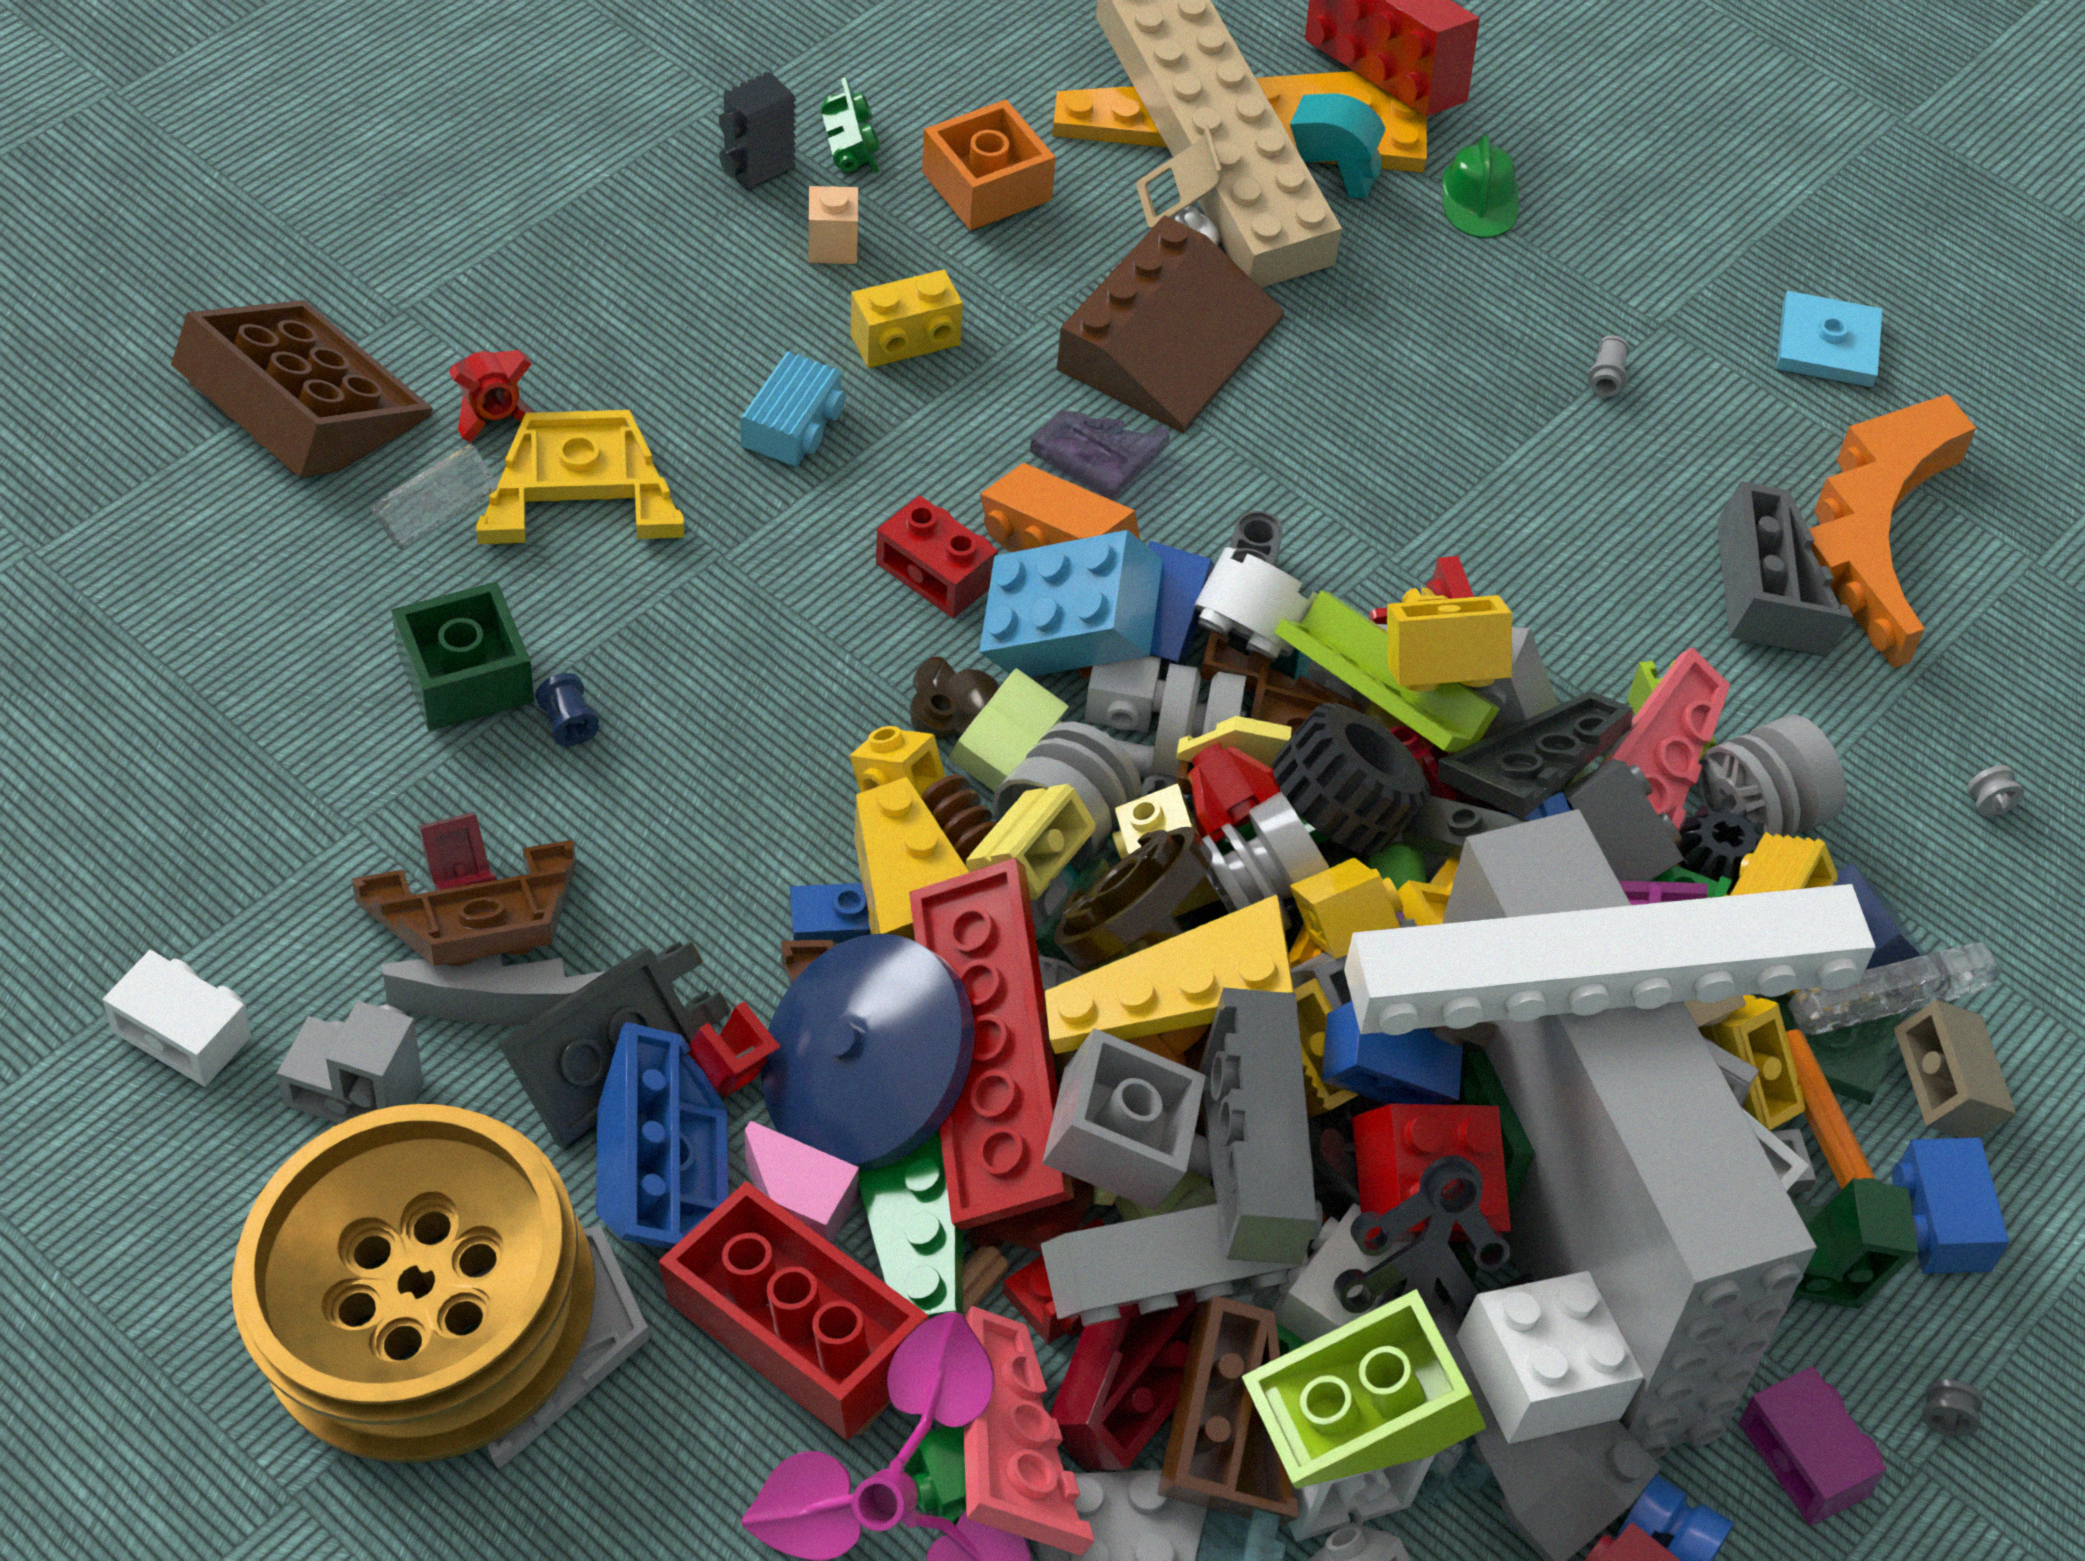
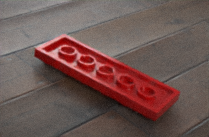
M1013 858L910 891L915 942L941 956L954 969L967 991L974 1019V1049L968 1077L954 1108L939 1127L951 1223L957 1228L965 1230L1074 1199L1071 1176L1042 1164L1059 1092L1052 1045L1049 1037L1048 1018L1025 865L1017 858Z

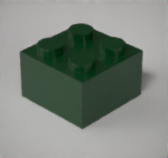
M498 581L391 609L397 652L428 731L534 702L531 660Z

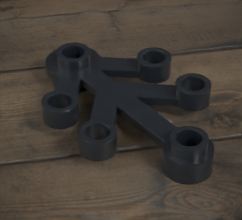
M1449 1155L1437 1159L1423 1172L1417 1193L1383 1215L1375 1211H1368L1356 1217L1351 1225V1237L1359 1249L1368 1256H1378L1385 1253L1392 1246L1394 1237L1424 1219L1426 1221L1419 1238L1367 1272L1360 1269H1348L1336 1278L1333 1292L1346 1311L1356 1314L1368 1310L1374 1304L1376 1297L1407 1277L1408 1280L1403 1295L1417 1289L1426 1308H1428L1438 1276L1450 1296L1449 1308L1462 1325L1468 1313L1463 1312L1464 1306L1469 1301L1474 1300L1477 1294L1484 1293V1291L1478 1285L1472 1284L1448 1245L1455 1219L1468 1236L1467 1253L1480 1269L1495 1271L1504 1266L1510 1256L1508 1242L1498 1230L1490 1227L1478 1207L1482 1198L1483 1180L1480 1171L1469 1159L1459 1155ZM1456 1179L1455 1184L1450 1189L1442 1190L1448 1182ZM1381 1227L1379 1234L1375 1238L1364 1240L1366 1233L1370 1229ZM1496 1243L1491 1253L1481 1255L1482 1249L1487 1244ZM1363 1285V1289L1358 1295L1347 1297V1293L1352 1287Z

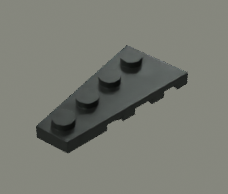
M1588 691L1439 759L1438 780L1461 790L1465 796L1481 799L1524 819L1631 729L1633 708L1593 691Z

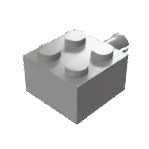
M1093 1028L1065 1066L1042 1164L1152 1210H1156L1186 1174L1187 1170L1213 1180L1207 1139L1202 1135L1194 1133L1206 1075Z

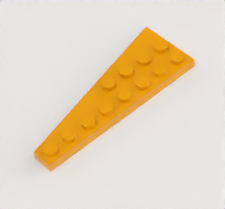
M1355 71L1256 78L1296 149L1297 146L1290 122L1303 95L1344 94L1370 106L1381 118L1386 128L1377 148L1381 156V169L1424 173L1427 159V117ZM1134 86L1057 91L1052 136L1168 148ZM1320 161V162H1318V163L1338 164L1337 161Z

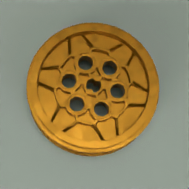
M410 1104L371 1111L338 1124L314 1138L281 1166L258 1196L244 1225L233 1265L232 1300L237 1327L245 1347L258 1368L267 1377L281 1404L305 1430L324 1443L358 1457L384 1462L417 1463L459 1456L496 1441L525 1422L552 1396L577 1359L586 1339L595 1302V1269L587 1236L574 1212L566 1187L553 1164L533 1142L505 1123L474 1111L438 1104ZM448 1234L443 1241L428 1245L434 1238ZM388 1258L380 1267L369 1269L376 1261ZM485 1267H494L488 1274L482 1277H473L479 1270ZM374 1315L364 1325L353 1327L364 1316ZM480 1324L472 1333L464 1336L459 1335L461 1330L468 1325ZM412 1348H420L413 1357L398 1361L404 1352Z

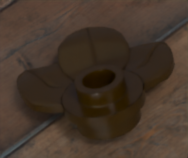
M932 657L924 661L918 667L913 677V684L917 693L910 704L912 726L917 732L934 734L935 740L944 739L952 733L961 737L999 689L998 682L991 675L977 669H964L956 673L943 657Z

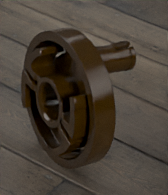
M1179 827L1168 832L1166 830H1156L1142 835L1137 840L1141 847L1113 866L1085 893L1081 888H1077L1071 893L1063 908V918L1056 928L1054 941L1075 966L1083 967L1095 964L1119 952L1136 940L1144 939L1149 947L1185 933V927L1172 915L1173 910L1201 881L1213 859L1212 851L1192 827Z

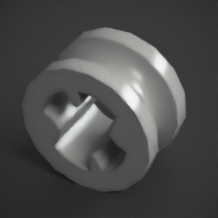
M2005 765L1994 766L1983 770L1969 782L1967 786L1968 793L1972 799L1977 800L1976 808L1981 815L1990 817L2000 815L2015 807L2022 800L2024 789L2021 784L2015 781V773L2012 768Z

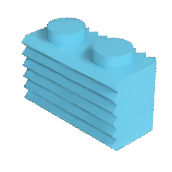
M792 351L786 352L741 417V447L799 467L800 461L803 460L805 454H814L818 449L823 436V427L826 426L827 420H837L843 410L846 394L841 391V371L837 367L832 369L828 364L822 365L819 360L813 362L810 357L804 359L801 354L795 356Z

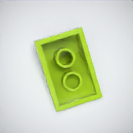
M1417 1289L1242 1376L1295 1489L1427 1458L1487 1428L1469 1387Z

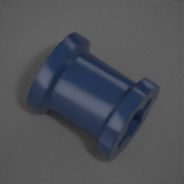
M572 673L557 674L548 678L540 684L535 694L540 708L548 711L553 722L551 728L555 742L561 746L568 747L588 741L599 730V718L596 712L588 708L584 701V685L580 677Z

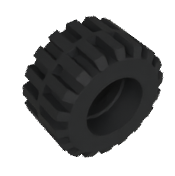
M1324 703L1316 707L1279 751L1272 763L1274 778L1280 786L1281 792L1297 813L1330 840L1358 853L1364 852L1368 855H1376L1378 852L1382 853L1430 798V786L1425 779L1426 775L1403 743L1370 717L1336 703L1333 705Z

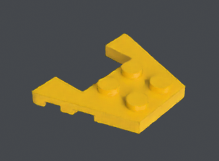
M630 410L525 413L506 456V467L499 483L494 484L489 495V506L485 515H480L476 524L478 544L526 543L525 503L528 501L557 502L561 500L635 498L637 539L684 538V517L680 509L676 510L670 498V490L664 478L659 476L652 462V454Z

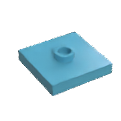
M1787 291L1782 306L1776 369L1873 388L1878 376L1882 308Z

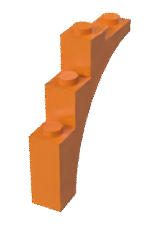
M1948 394L1849 426L1836 460L1843 473L1826 478L1814 510L1821 525L1809 528L1815 540L1811 545V549L1819 565L1828 566L1834 578L1830 584L1834 595H1837L1840 599L1841 605L1848 606L1855 620L1868 635L1873 647L1883 654L1893 668L1911 662L1925 628L1906 601L1893 569L1889 543L1891 515L1908 493L1932 475L1961 463L1976 430L1974 424Z

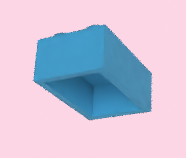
M1128 530L994 556L979 652L1007 673L1011 674L1017 668L1028 677L1149 657L1163 558Z

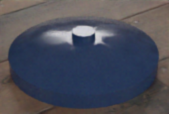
M869 934L844 941L824 952L798 975L786 991L773 1015L768 1031L781 1047L766 1056L768 1061L761 1070L764 1101L768 1114L780 1134L857 1166L859 1171L874 1170L888 1166L911 1154L923 1145L947 1119L968 1077L974 1049V1019L971 1003L960 977L941 956L909 938L898 935Z

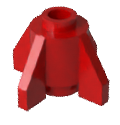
M520 350L504 352L481 351L473 353L452 366L449 373L453 381L458 383L463 392L458 431L462 439L471 443L486 424L483 418L499 420L512 413L514 418L522 422L525 413H535L519 397V386L517 384L532 365L526 354Z
M1221 743L1213 744L1191 759L1194 768L1187 774V778L1192 785L1196 829L1202 839L1209 835L1215 846L1226 838L1221 827L1230 823L1235 829H1238L1251 821L1249 810L1281 791L1274 778L1273 769L1240 751L1236 746L1224 749Z

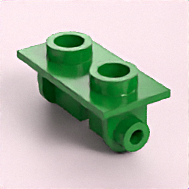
M846 77L841 79L844 92L839 95L827 96L821 106V114L826 132L830 137L828 140L834 164L843 172H853L859 165L869 162L874 172L878 173L880 170L875 152L881 150V145L871 123L867 124L866 120L873 118L870 106L863 92L855 94Z

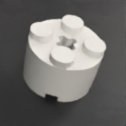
M1225 547L1194 604V607L1201 612L1198 624L1209 631H1217L1226 636L1230 631L1248 640V644L1245 647L1246 650L1251 653L1253 650L1270 658L1271 663L1275 662L1278 655L1290 657L1295 647L1276 635L1274 631L1282 618L1302 623L1318 594L1313 591L1307 600L1298 593L1303 584L1299 580L1249 554L1246 555L1243 563L1233 560L1236 549Z

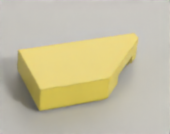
M1234 716L1217 723L1216 730L1197 738H1192L1191 735L1179 739L1176 759L1191 762V759L1202 750L1213 744L1221 743L1224 749L1236 746L1240 751L1274 770L1272 766L1273 759L1291 738L1292 727Z

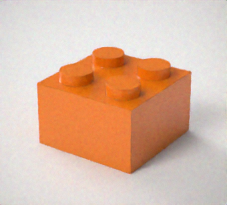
M1007 99L924 128L922 173L970 231L1052 200L1056 157Z

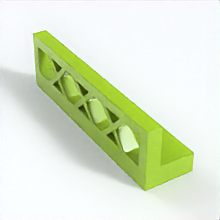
M1320 591L1302 623L1282 618L1274 631L1276 635L1444 751L1455 753L1479 742L1500 709L1488 699L1460 682L1439 683L1438 688L1422 692L1408 690L1405 686L1399 687L1388 669L1387 631L1330 592Z

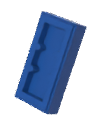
M862 883L790 886L793 941L833 940V942H844L871 934L866 894L863 892Z

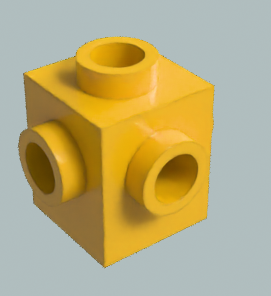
M896 726L881 727L873 731L868 739L849 755L860 793L908 777L921 797L934 783L946 777L934 734L900 730Z

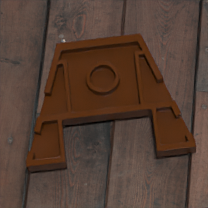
M1211 630L1200 671L1201 679L1212 681V678L1218 672L1246 676L1244 690L1254 693L1250 719L1292 727V737L1315 708L1321 704L1329 703L1333 705L1336 703L1361 713V705L1303 675H1300L1296 681L1270 668V658L1253 650L1250 656H1247L1228 646L1230 640L1228 636ZM1180 760L1174 785L1178 783L1184 795H1193L1192 785L1187 778V774L1194 768L1192 762Z
M572 839L522 848L527 875L412 895L404 870L402 869L352 878L354 899L360 907L434 966L441 964L463 966L474 962L479 957L500 953L509 955L526 954L538 946L553 943L576 866L574 841Z

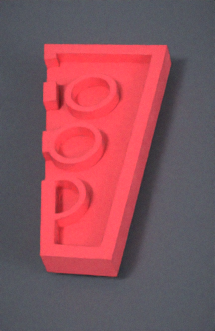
M1693 647L1681 653L1633 718L1631 729L1617 740L1598 767L1612 758L1626 762L1629 767L1636 764L1652 787L1653 793L1648 795L1647 798L1657 815L1665 812L1679 831L1686 814L1683 805L1689 788L1697 783L1702 765L1698 762L1704 745L1712 739L1730 684Z
M971 1306L964 1315V1318L990 1357L995 1383L992 1398L985 1411L972 1422L964 1425L967 1519L1083 1556L1095 1540L1089 1521L1079 1520L1074 1501L1080 1495L1074 1473L1072 1471H1064L1057 1446L1062 1442L1063 1438L1057 1419L1051 1418L1043 1406L1041 1397L1047 1391L1027 1325Z

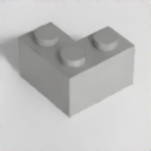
M358 1000L345 1023L341 1021L326 1022L308 1016L276 1073L283 1105L341 1124L351 1118L371 1111L413 1104L424 1084L414 1018L408 1017L401 1010L392 1006L381 1005L377 1007Z

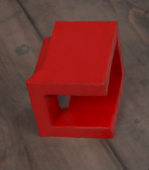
M745 1001L735 1006L730 1014L731 1017L719 1035L707 1023L698 1029L689 1045L691 1050L688 1054L704 1071L717 1094L721 1093L724 1098L754 1081L768 1061L766 1056L781 1047Z

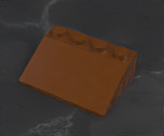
M1164 215L1061 326L1057 370L1184 434L1284 317V310L1207 235Z
M305 300L187 312L171 365L189 380V384L193 388L204 393L220 407L224 415L235 420L252 435L256 443L267 448L285 464L289 472L299 477H313L314 475L340 471L429 418L433 410L429 404Z

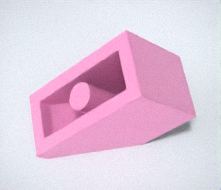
M750 1121L745 1128V1162L755 1188L832 1244L858 1199L859 1167Z

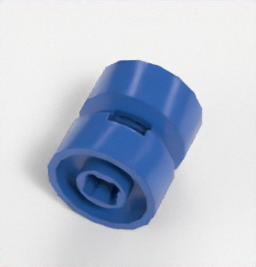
M1656 1474L1638 1498L1616 1539L1633 1522L1681 1561H1714L1733 1528L1734 1522L1704 1503L1694 1508L1687 1505V1493Z

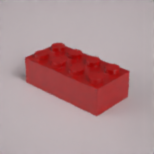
M1309 0L1305 41L1428 117L1468 102L1480 17L1451 0Z
M747 1181L658 1261L667 1300L670 1305L846 1441L890 1400L887 1376L892 1358L907 1336L922 1323L929 1320L928 1314Z

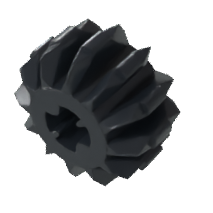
M1724 802L1715 812L1702 805L1693 817L1687 816L1686 820L1680 825L1679 833L1682 841L1675 845L1684 860L1678 864L1681 865V868L1719 882L1721 876L1731 879L1728 892L1729 890L1733 891L1740 878V866L1744 856L1748 853H1754L1764 835V823L1748 822L1747 809L1738 814L1731 813Z

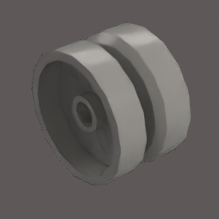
M1170 663L1150 776L1163 774L1176 779L1180 761L1176 759L1179 739L1191 735L1192 738H1197L1216 730L1217 723L1234 716L1245 717L1246 712L1240 710L1246 676L1218 672L1212 678L1208 704L1197 703L1201 683L1198 669Z

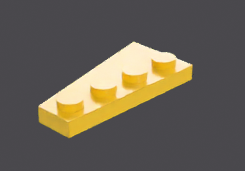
M1277 894L1046 990L1045 998L1049 1037L1055 1054L1078 1050L1093 1028L1121 1040H1128L1213 1023L1223 987L1295 993L1282 912Z

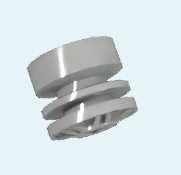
M1793 713L1753 729L1750 735L1744 734L1735 737L1726 743L1706 750L1700 760L1702 768L1698 780L1705 806L1715 812L1724 802L1728 810L1735 814L1747 809V821L1764 823V834L1767 832L1774 836L1777 833L1783 838L1786 835L1793 837L1795 833L1809 831L1837 818L1845 807L1847 792L1845 776L1835 748L1820 728L1809 719Z
M1071 721L1055 724L1041 737L1038 744L1027 753L1026 759L1016 766L998 786L994 794L992 806L996 822H999L1025 791L1039 788L1047 790L1050 786L1069 784L1075 788L1096 823V830L1069 861L1074 870L1079 871L1093 859L1108 841L1110 833L1120 826L1115 808L1139 799L1142 786L1139 771L1129 754L1112 737L1093 726Z
M1280 791L1249 810L1250 819L1257 837L1247 842L1230 823L1224 825L1221 828L1234 848V851L1222 857L1209 835L1202 840L1213 853V859L1206 872V876L1229 914L1277 894L1284 930L1287 931L1292 928L1291 920L1284 901L1293 896L1289 885L1327 870L1329 866L1298 815Z

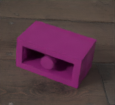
M1814 1366L1752 1395L1738 1423L1810 1527L1870 1497L1887 1470V1467L1882 1462V1456L1876 1443L1868 1435L1861 1433L1845 1411V1405L1839 1392L1831 1384L1825 1383Z

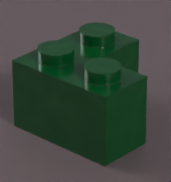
M1853 1178L1825 1207L1799 1203L1797 1200L1790 1198L1817 1247L1803 1274L1802 1281L1798 1284L1792 1296L1793 1298L1860 1309L1918 1254L1908 1188L1883 1184L1874 1178Z

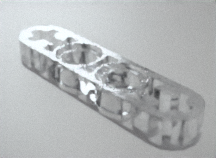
M1971 943L1865 970L1859 984H1852L1843 989L1827 990L1823 987L1802 989L1791 998L1788 1008L1803 1034H1819L1925 1007L1936 999L1944 1002L1980 992L1994 983L2001 975L2002 970L1986 943Z

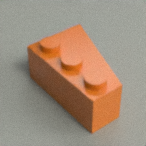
M1024 462L980 493L985 515L984 524L989 536L1011 553L1128 530L1140 540L1135 510Z

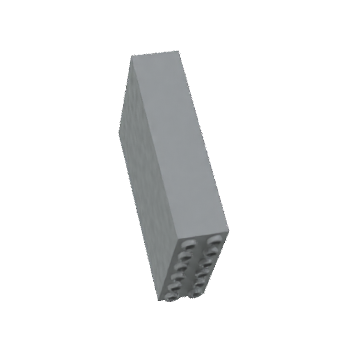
M1576 809L1466 837L1442 924L1631 906L1580 810ZM1684 1002L1666 1003L1654 1009H1641L1637 1006L1604 1009L1599 1013L1587 1016L1565 1013L1540 1016L1527 1022H1515L1511 1019L1494 1021L1498 1025V1029L1488 1048L1464 1040L1462 1054L1466 1052H1486L1535 1152L1509 1214L1511 1231L1502 1233L1510 1246V1252L1521 1274L1524 1275L1530 1272L1537 1282L1585 1271L1590 1272L1644 1375L1643 1381L1618 1421L1654 1460L1667 1453L1670 1447L1690 1441L1694 1446H1702L1717 1440L1726 1432V1427L1736 1407L1741 1403L1742 1395L1751 1378L1756 1373V1368L1766 1348L1771 1343V1338L1782 1316L1786 1313L1787 1306L1798 1284L1803 1279V1274L1817 1248Z

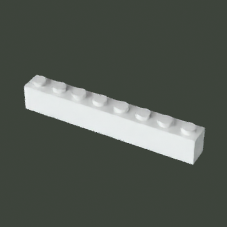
M1847 884L1355 932L1352 935L1344 971L1360 1034L1384 1032L1388 1035H1400L1418 1028L1448 1026L1460 1029L1470 1027L1478 1022L1507 1019L1515 1022H1527L1540 1016L1575 1013L1587 1016L1599 1013L1604 1009L1634 1006L1641 1009H1654L1666 1003L1692 1000L1714 1003L1732 996L1751 994L1773 997L1785 994L1791 990L1820 987L1827 990H1839L1852 984H1859L1875 950V944L1853 885Z

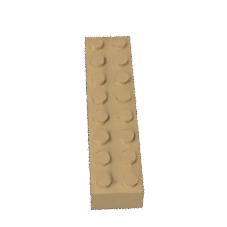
M1097 0L1096 19L1173 157L1192 146L1203 136L1205 131L1203 123L1207 121L1224 178L1217 188L1198 200V203L1205 216L1217 227L1220 234L1219 241L1228 257L1260 288L1334 266L1342 227L1211 0Z

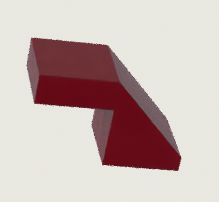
M474 812L418 826L430 878L435 891L497 880L496 874L489 868L477 815Z

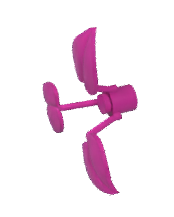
M947 1312L925 1321L907 1336L892 1358L887 1376V1387L891 1402L902 1412L922 1414V1417L897 1457L890 1462L889 1468L883 1469L859 1484L855 1492L850 1494V1474L840 1461L818 1451L797 1453L781 1462L772 1471L756 1500L743 1516L742 1526L768 1546L783 1553L809 1560H829L846 1553L859 1541L862 1534V1525L873 1531H885L902 1521L908 1528L920 1526L938 1529L946 1534L931 1545L926 1561H1032L1030 1548L1025 1537L967 1519L966 1511L955 1526L946 1518L919 1514L914 1510L918 1497L917 1488L912 1478L904 1472V1469L930 1430L933 1419L935 1418L940 1423L949 1427L966 1425L985 1411L993 1395L995 1380L990 1357L964 1316L957 1312Z

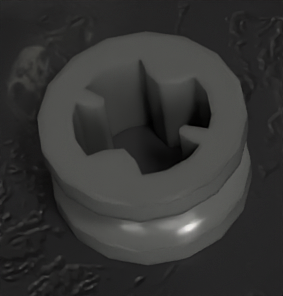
M1939 1380L1928 1385L1925 1393L1928 1404L1923 1408L1922 1418L1929 1428L1951 1436L1971 1435L1978 1430L1980 1417L1977 1412L1982 1408L1983 1398L1982 1394L1975 1387L1956 1380Z

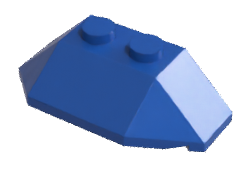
M626 1022L621 1029L597 1108L596 1214L621 1240L672 1249L728 1198L727 1109L704 1071L688 1054L691 1049L682 1035Z

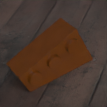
M1215 1295L1196 1309L1157 1495L1276 1527H1281L1299 1518L1297 1497H1293L1290 1477L1242 1378L1243 1375L1280 1357L1275 1311Z

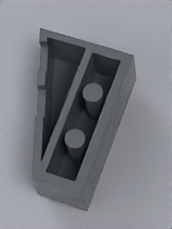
M1740 481L1717 520L1729 638L1828 657L1854 617L1847 605H1839L1830 587L1834 578L1828 566L1819 565L1811 549V545L1815 540L1790 491Z

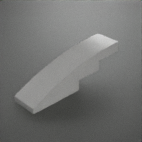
M501 953L479 957L474 962L463 966L447 964L434 966L425 958L381 964L388 1006L442 1019L503 1026H525L606 972L565 977L562 958L503 966Z

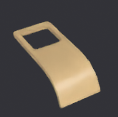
M1207 121L1203 123L1204 134L1196 143L1137 181L1136 187L1148 227L1153 228L1164 215L1170 218L1211 193L1221 184L1224 174ZM1172 169L1180 195V202L1156 217L1148 184Z

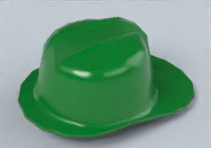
M1482 135L1478 144H1472L1461 149L1455 155L1453 163L1445 169L1442 179L1443 207L1446 218L1456 229L1466 235L1489 238L1508 232L1516 223L1519 211L1518 185L1515 178V165L1511 156L1503 149L1490 145L1488 135Z

